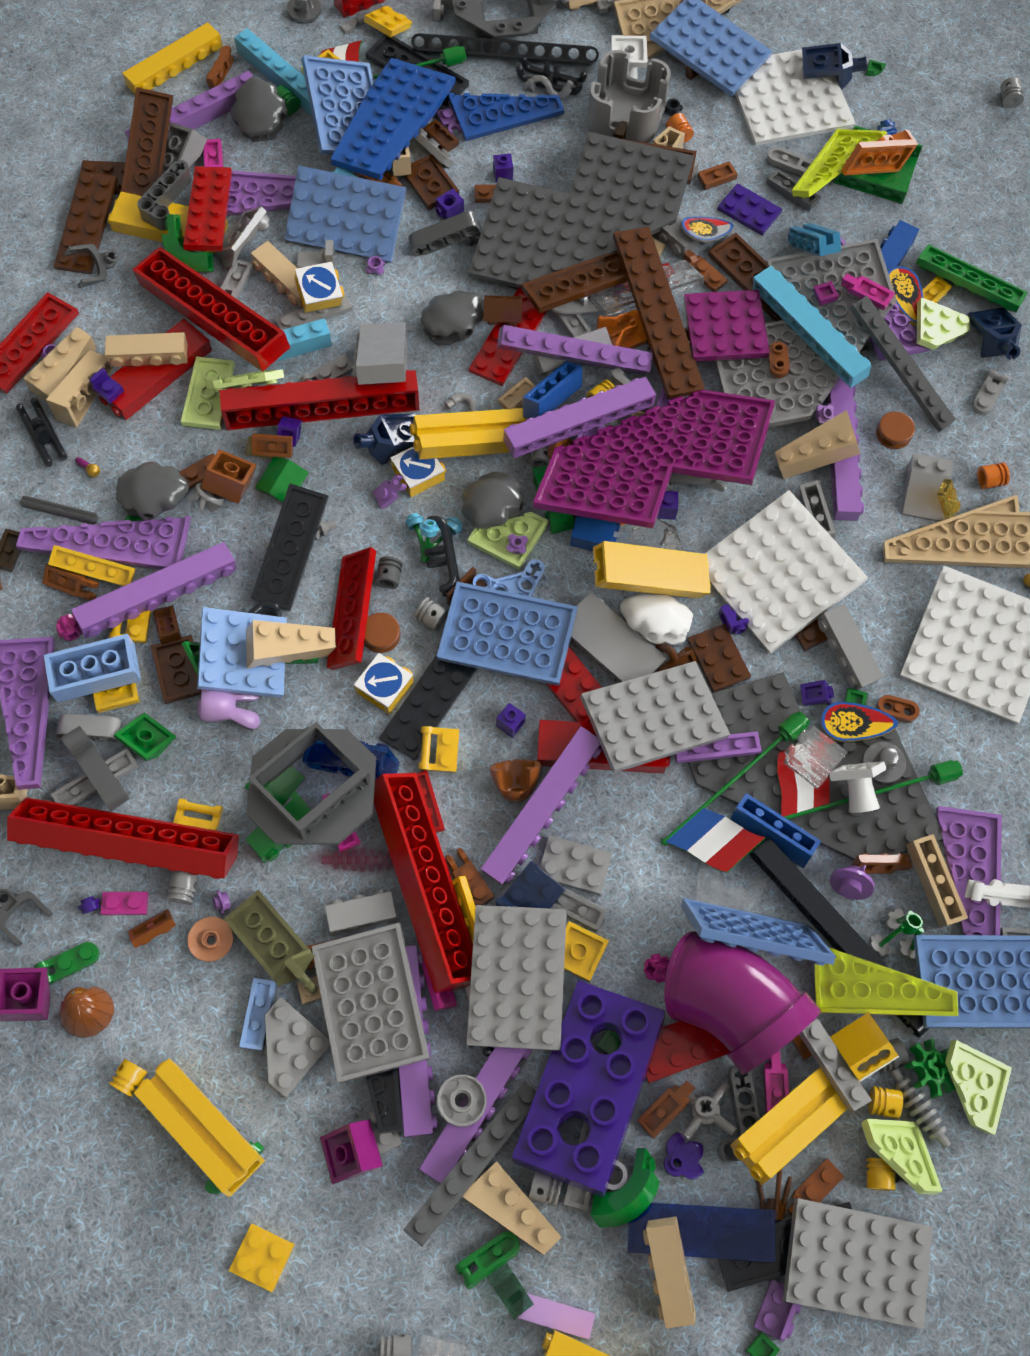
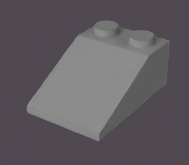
M170 122L163 173L178 160L187 162L188 167H190L201 156L207 139L194 129Z
M915 453L912 455L907 466L902 515L938 522L942 521L951 480L953 460Z

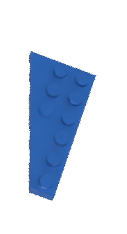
M448 93L449 102L465 141L564 114V108L558 95L526 97V94L510 96V94L482 93L478 96L470 95V93H464V95Z

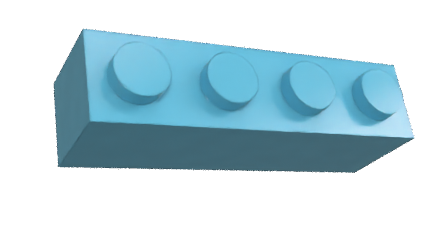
M325 318L282 330L285 332L291 348L275 362L332 346Z

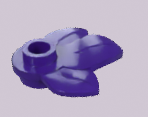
M679 1132L673 1134L666 1144L668 1155L664 1158L663 1162L665 1171L673 1177L682 1175L691 1180L697 1179L704 1173L703 1168L698 1164L703 1156V1145L695 1141L685 1143ZM673 1160L678 1161V1168L673 1165Z

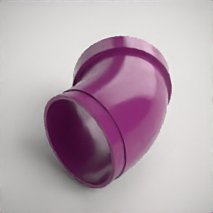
M690 931L679 940L670 958L664 987V1000L668 1015L674 1020L684 1021L685 1023L700 1027L716 1037L728 1049L726 1055L741 1074L751 1071L777 1053L809 1026L821 1012L806 991L800 993L778 969L743 946L730 947L717 940L707 942L702 940L697 932Z

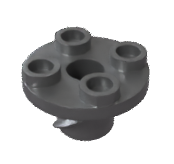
M290 0L287 4V13L289 18L296 22L313 23L321 13V4L319 0Z
M874 743L863 755L862 763L884 761L886 770L875 777H871L872 780L878 783H895L905 772V756L897 746L891 743Z

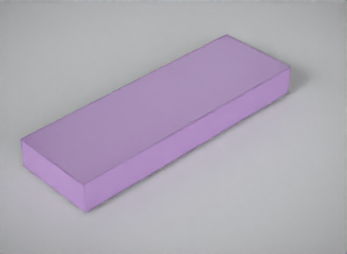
M524 1292L518 1318L590 1339L595 1313Z

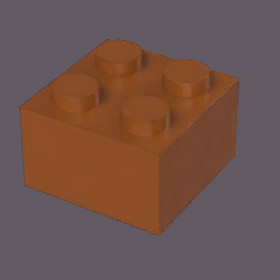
M219 449L205 471L201 489L239 504L251 484L256 464Z

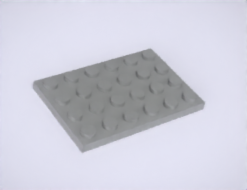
M696 661L582 693L580 696L613 773L717 742L730 736L729 730Z
M476 905L467 1046L561 1051L567 909Z
M400 923L312 946L335 1072L339 1084L430 1059Z
M794 1198L782 1301L924 1329L933 1226Z

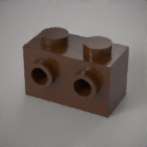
M484 296L483 321H487V324L498 325L499 322H506V325L516 326L517 323H521L522 297Z

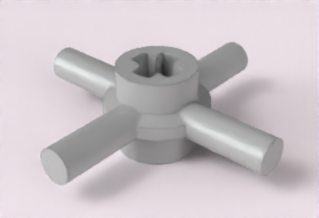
M723 1081L711 1097L703 1096L696 1098L692 1094L688 1096L694 1119L681 1134L685 1140L689 1141L701 1124L710 1125L715 1123L731 1136L736 1133L737 1128L720 1116L718 1103L731 1087L727 1082Z

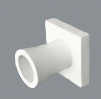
M611 36V51L623 50L630 53L628 75L631 78L637 79V68H647L646 36Z
M884 761L842 765L830 772L831 781L847 780L849 812H868L880 808L871 777H875L886 770Z

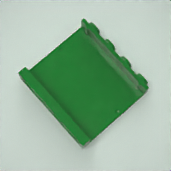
M856 125L853 130H869ZM918 144L899 172L843 175V173H840L836 177L834 184L903 204L923 145Z

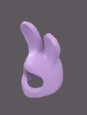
M202 689L197 713L200 720L204 722L232 720L245 728L255 729L260 724L259 716L255 712L237 708L236 702L256 701L260 696Z

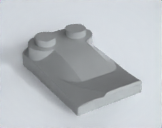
M262 206L244 211L224 239L222 251L215 252L221 260L223 269L233 267L242 247L257 232H263L268 228L269 218L267 217V211Z

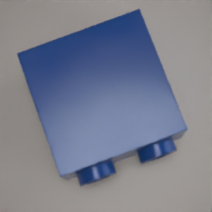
M577 516L571 535L570 546L593 551V547L603 541L616 542L617 537H614L615 531L619 532L620 524Z

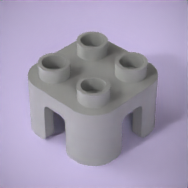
M623 50L609 51L601 58L597 82L593 81L591 84L588 125L597 134L613 137L615 127L618 128L620 122L625 121L628 122L626 140L648 143L655 137L665 110L671 75L670 68L663 61L651 58L647 65L646 79L631 78L628 75L630 53Z

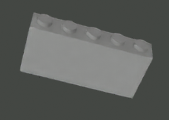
M406 322L360 325V332H357L353 376L357 377L358 385L406 382L408 344Z
M591 592L577 605L578 610L570 644L615 684L656 673L657 669L666 663L667 657L665 653L656 649L637 631L632 630L627 622L620 618L616 610L610 609L605 605L601 597L595 596Z

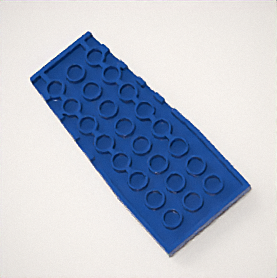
M391 58L368 90L331 157V164L382 180L383 173L392 168V162L400 158L401 151L409 147L410 140L412 138L415 139L419 134V129L424 128L435 115L454 86L455 77Z

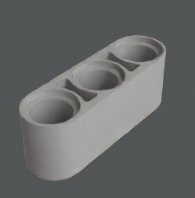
M61 714L59 716L56 737L61 739V737L80 726L92 741L107 742V740L114 741L113 743H117L118 740L114 737V734L120 730L121 720L110 716Z

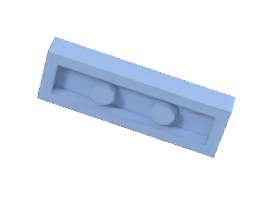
M253 978L239 1045L240 1048L257 1051L264 1050L266 1040L265 1014L273 1005L277 986L275 981Z

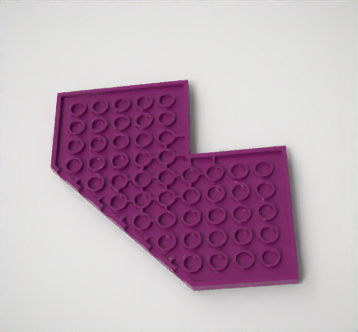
M700 390L692 392V395L685 398L680 396L670 400L668 405L661 408L656 406L646 410L645 414L639 417L634 415L621 421V424L615 427L610 425L597 430V434L588 437L585 435L573 440V444L566 447L563 445L556 447L533 501V508L653 529L672 473L752 485L775 407V400Z

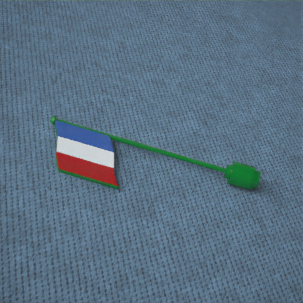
M800 711L792 713L778 726L779 737L665 839L661 838V844L664 846L670 844L682 849L709 867L728 873L766 838L745 830L727 817L710 811L706 807L781 740L793 742L808 729L809 719Z

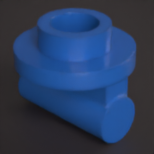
M891 119L880 121V125L877 126L878 131H887V135L897 133L895 122H891Z

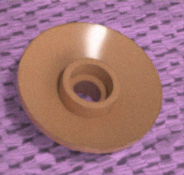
M206 917L199 920L192 926L188 934L189 950L197 959L205 962L220 960L230 951L233 944L232 929L226 921L218 917ZM215 937V943L212 945L208 944V939Z

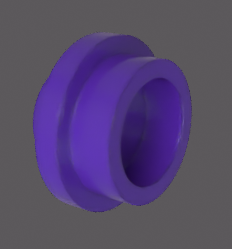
M94 896L81 900L82 905L78 906V910H81L82 914H86L100 908V899H94Z

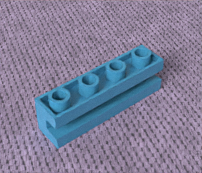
M812 223L803 224V228L798 226L789 227L788 241L792 247L818 256L841 252L840 232Z

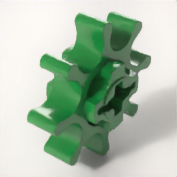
M934 1038L923 1042L925 1050L922 1049L919 1043L909 1047V1050L915 1055L916 1061L906 1063L905 1068L913 1069L918 1074V1081L913 1085L915 1089L927 1084L930 1088V1097L932 1099L942 1096L941 1087H943L946 1093L956 1090L954 1084L950 1081V1073L945 1063L949 1048L939 1053L935 1048Z

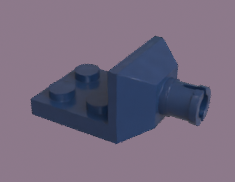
M842 43L802 47L804 79L838 75V84L842 90L851 81L852 73L867 70L866 56L852 58V52Z
M996 308L968 313L970 322L983 335L980 354L982 358L1005 355L1007 359L1011 360V357L1016 359L1020 355L1021 350L1018 345L1022 324L1007 310Z
M416 414L379 415L367 433H356L354 435L353 444L356 445L355 448H368L370 455L381 465H385L394 451L407 450L414 446V436L410 435V424L413 423V418Z
M530 861L504 895L498 897L496 906L550 909L566 889L537 864Z

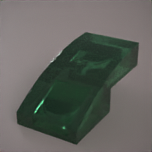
M507 1263L487 1276V1279L514 1320L534 1305Z

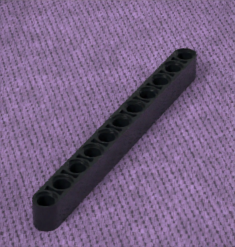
M427 33L415 34L411 39L413 48L421 51L443 52V49L450 48V41L456 39L459 47L464 46L466 54L513 58L526 56L527 59L594 63L599 57L597 48L585 45ZM418 36L424 39L422 47H418L415 43ZM436 37L441 40L439 48H435L432 44L433 39ZM469 40L474 41L476 44L473 51L467 49L466 45ZM487 41L493 45L491 52L484 50L483 46ZM503 43H508L510 46V51L506 54L501 51ZM520 44H524L527 47V53L524 55L518 52ZM538 45L544 47L545 52L542 56H537L535 53V48ZM554 47L561 48V56L554 57L552 49ZM572 48H576L579 51V56L575 59L569 56V51ZM590 49L596 52V57L593 60H589L586 57V52Z
M765 837L766 839L749 853L755 863L835 950L889 968L771 839ZM896 1015L907 1028L910 1027L914 1031L913 1034L918 1038L930 1029L923 1027L922 1015Z

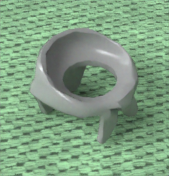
M202 482L195 486L196 492L189 499L196 501L201 497L199 502L200 510H203L204 505H206L210 512H214L223 506L225 498L201 489Z

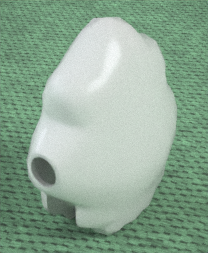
M637 593L634 596L625 598L620 603V613L626 619L628 626L640 633L649 642L655 644L665 643L670 646L684 643L693 618V613L686 605L669 595Z

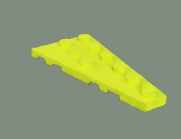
M837 129L792 189L793 196L801 198L811 197L842 173V167L859 142L877 141L882 136L887 135V131Z
M832 948L829 949L836 956L834 965L827 963L824 966L814 964L816 1005L821 1010L820 1013L866 1014L869 1012L870 1014L959 1015L958 992Z

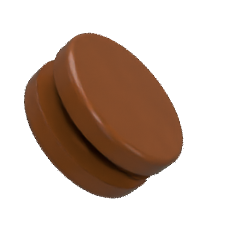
M897 411L889 412L881 418L876 429V436L883 446L890 449H901L906 447L911 441L915 432V425L908 415Z
M387 613L370 615L366 624L365 646L375 653H386L393 650L400 641V627L397 620Z

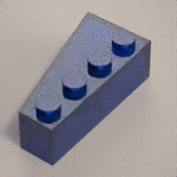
M320 739L304 752L302 762L308 768L337 774L338 770H340L341 774L349 777L354 774ZM360 741L376 756L375 779L382 774L398 773L400 762L387 745L377 743L375 746Z

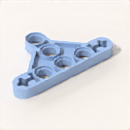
M533 559L529 561L523 572L498 579L485 574H478L474 577L472 585H476L478 580H484L487 583L486 588L502 589L506 592L531 597L544 573L545 566L540 560ZM538 566L539 571H536L534 577L532 578L530 576L532 568ZM527 581L531 583L532 588L524 590L521 587V583Z

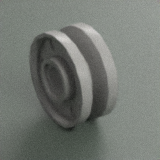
M455 1075L448 1078L441 1085L437 1095V1107L441 1116L449 1124L456 1127H468L477 1123L483 1116L487 1106L486 1093L482 1084L476 1078L469 1075ZM464 1094L469 1098L467 1106L458 1107L455 1104L458 1095Z

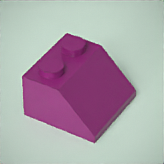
M47 968L0 969V1021L48 1020L50 989Z
M370 1119L349 1123L320 1137L332 1184L371 1172L383 1166Z

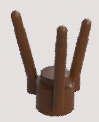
M782 1169L777 1172L775 1198H767V1203H765L762 1185L756 1180L760 1211L764 1212V1218L783 1220V1214H786V1204L792 1177L789 1176L781 1200Z

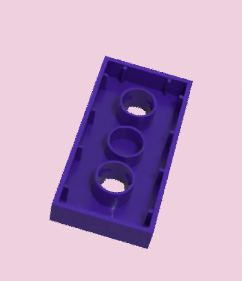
M578 980L562 1022L561 1051H551L512 1155L515 1164L600 1197H605L665 1021V1010ZM604 1030L615 1032L618 1034L620 1042H622L617 1051L607 1055L598 1053L594 1049L593 1043H591L593 1037L598 1032ZM581 1118L587 1123L590 1134L583 1143L569 1145L562 1139L559 1130L566 1120Z

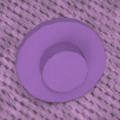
M852 865L833 871L830 876V885L834 891L848 899H866L872 895L875 889L874 881L865 873L866 865L862 867Z

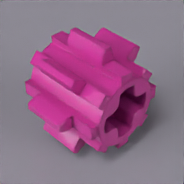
M73 615L61 616L56 621V631L59 637L64 638L65 641L78 639L82 635Z
M660 953L651 955V959H646V962H644L645 967L643 971L647 975L646 977L649 980H656L657 983L665 982L670 958H667V956L661 957Z

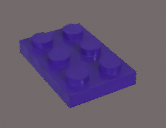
M738 183L717 208L718 211L762 236L782 213V208Z

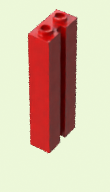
M183 318L165 333L184 332L188 343L187 363L178 365L161 364L158 366H123L111 375L110 378L120 384L124 392L111 404L100 395L98 396L99 400L105 406L108 404L117 417L122 416L127 420L193 367L196 357H205L212 351L210 340Z
M540 720L537 761L541 763V766L553 767L581 726L597 737L590 722ZM603 749L596 759L592 757L588 763L591 766L589 769L611 770ZM670 756L622 771L664 774L666 767L670 766Z

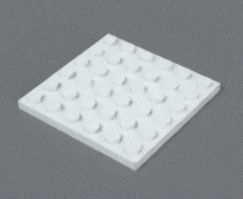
M802 49L771 55L735 93L755 146L832 132L837 129L854 128L856 124L835 76L803 78Z
M790 490L705 553L707 554L710 584L725 602L729 604L730 608L736 612L740 619L748 617L750 621L747 625L748 629L770 654L868 580L866 574Z
M943 566L899 676L1019 724L1030 696V599Z

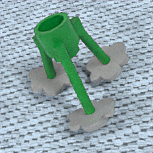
M900 908L887 914L889 919L886 921V925L889 929H894V931L884 939L879 934L872 935L869 938L871 941L870 947L881 957L884 955L889 956L891 950L888 948V942L899 933L921 935L924 932L923 928H921L923 921L918 914L909 911L904 915ZM913 938L901 941V955L916 960Z

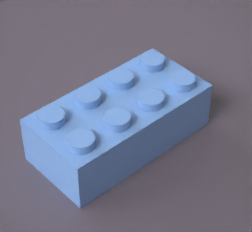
M128 634L44 655L49 692L57 702L141 681L135 644Z

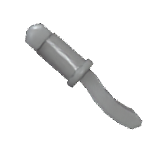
M367 11V13L340 25V28L345 34L355 30L358 25L364 23L365 15L372 11Z

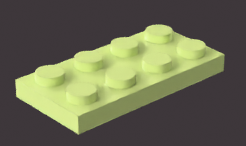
M196 357L181 418L182 426L221 430L223 416L220 406V392H214V389H207L205 381L233 376L234 361Z

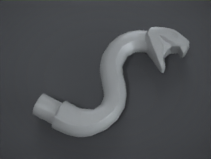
M535 75L524 83L523 90L527 92L529 88L535 93V84L541 82L544 84L549 95H558L560 100L569 96L574 83L568 80L562 90L556 92L547 77Z
M456 393L444 403L450 409L459 402L465 401L469 405L470 412L478 411L475 400L466 393Z

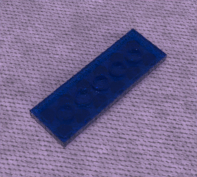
M651 1203L641 1215L629 1222L628 1253L651 1254L650 1246L645 1245L643 1230H646L648 1221L677 1217L685 1257L775 1263V1210Z

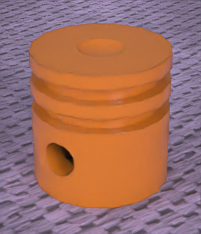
M677 113L666 122V128L672 127L685 133L684 143L693 137L694 131L684 114Z
M1006 463L980 466L977 471L980 487L988 489L1008 485L1010 473Z

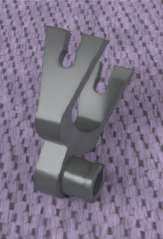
M93 244L70 246L65 252L66 257L81 252H88L96 264L98 277L81 279L77 285L78 288L103 282L107 277L106 270L113 268L118 259V255L115 256L117 254L116 251L108 250L107 252L99 253Z
M0 889V909L2 910L0 912V929L16 945L21 946L23 943L6 927L7 919L13 911L23 903L32 900L48 916L51 917L53 913L30 891L22 892L16 897L9 890ZM2 896H8V900L5 903H2Z

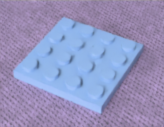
M203 607L197 689L282 698L284 696L285 663H273V665L269 666L261 665L247 669L246 629L253 620L286 623L287 618Z

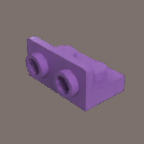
M771 1279L753 1327L780 1341H785L786 1338H790L793 1332L794 1324L791 1322L794 1314L800 1312L802 1305L782 1301L784 1285Z

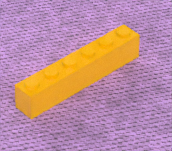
M208 22L124 71L122 74L126 86L135 94L136 87L151 90L156 86L162 85L166 80L177 76L178 73L190 68L196 62L204 60L211 53L219 51L223 47L220 34Z

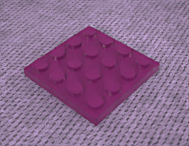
M759 290L684 294L683 299L693 359L696 362L769 357L770 351Z

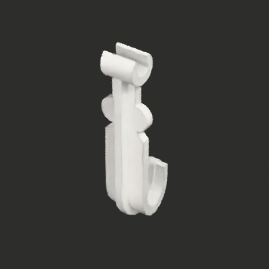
M997 879L992 880L990 885H985V883L980 881L968 880L965 893L966 898H971V900L981 901L984 898L992 906L1001 904L1030 908V886L1002 884Z

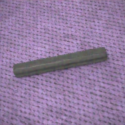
M26 495L22 496L20 504L25 508L90 524H96L98 520V515L95 512Z

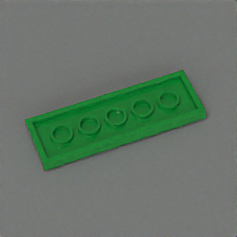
M929 244L915 263L923 270L936 273L939 278H946L952 281L954 285L968 289L974 295H981L987 301L1003 306L1007 311L1016 313L1028 294L1027 291Z

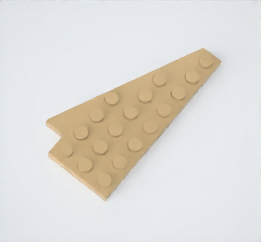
M684 0L615 1L614 9L621 35L646 36L647 60L653 58L665 49L649 39L651 32ZM742 0L701 1L719 14H722Z
M1018 495L1005 498L884 541L882 544L883 562L1030 568V512L1019 511Z

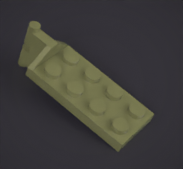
M259 890L224 918V921L228 923V926L278 986L298 979L310 994L317 992V987L305 974L315 955Z

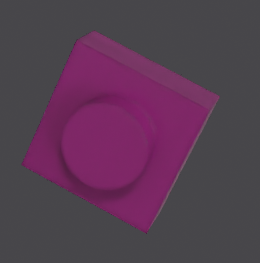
M832 281L814 286L813 288L820 306L838 300L839 295Z

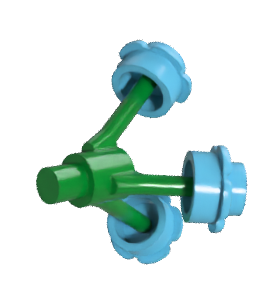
M418 513L410 514L407 516L405 525L408 526L409 530L416 531L421 548L420 553H422L421 561L428 562L429 556H425L424 551L437 547L443 541L441 535L434 543L430 542V537L437 535L439 525L430 519L423 522L424 517L418 515ZM448 517L447 525L451 533L457 535L459 532L461 533L462 522L457 517Z

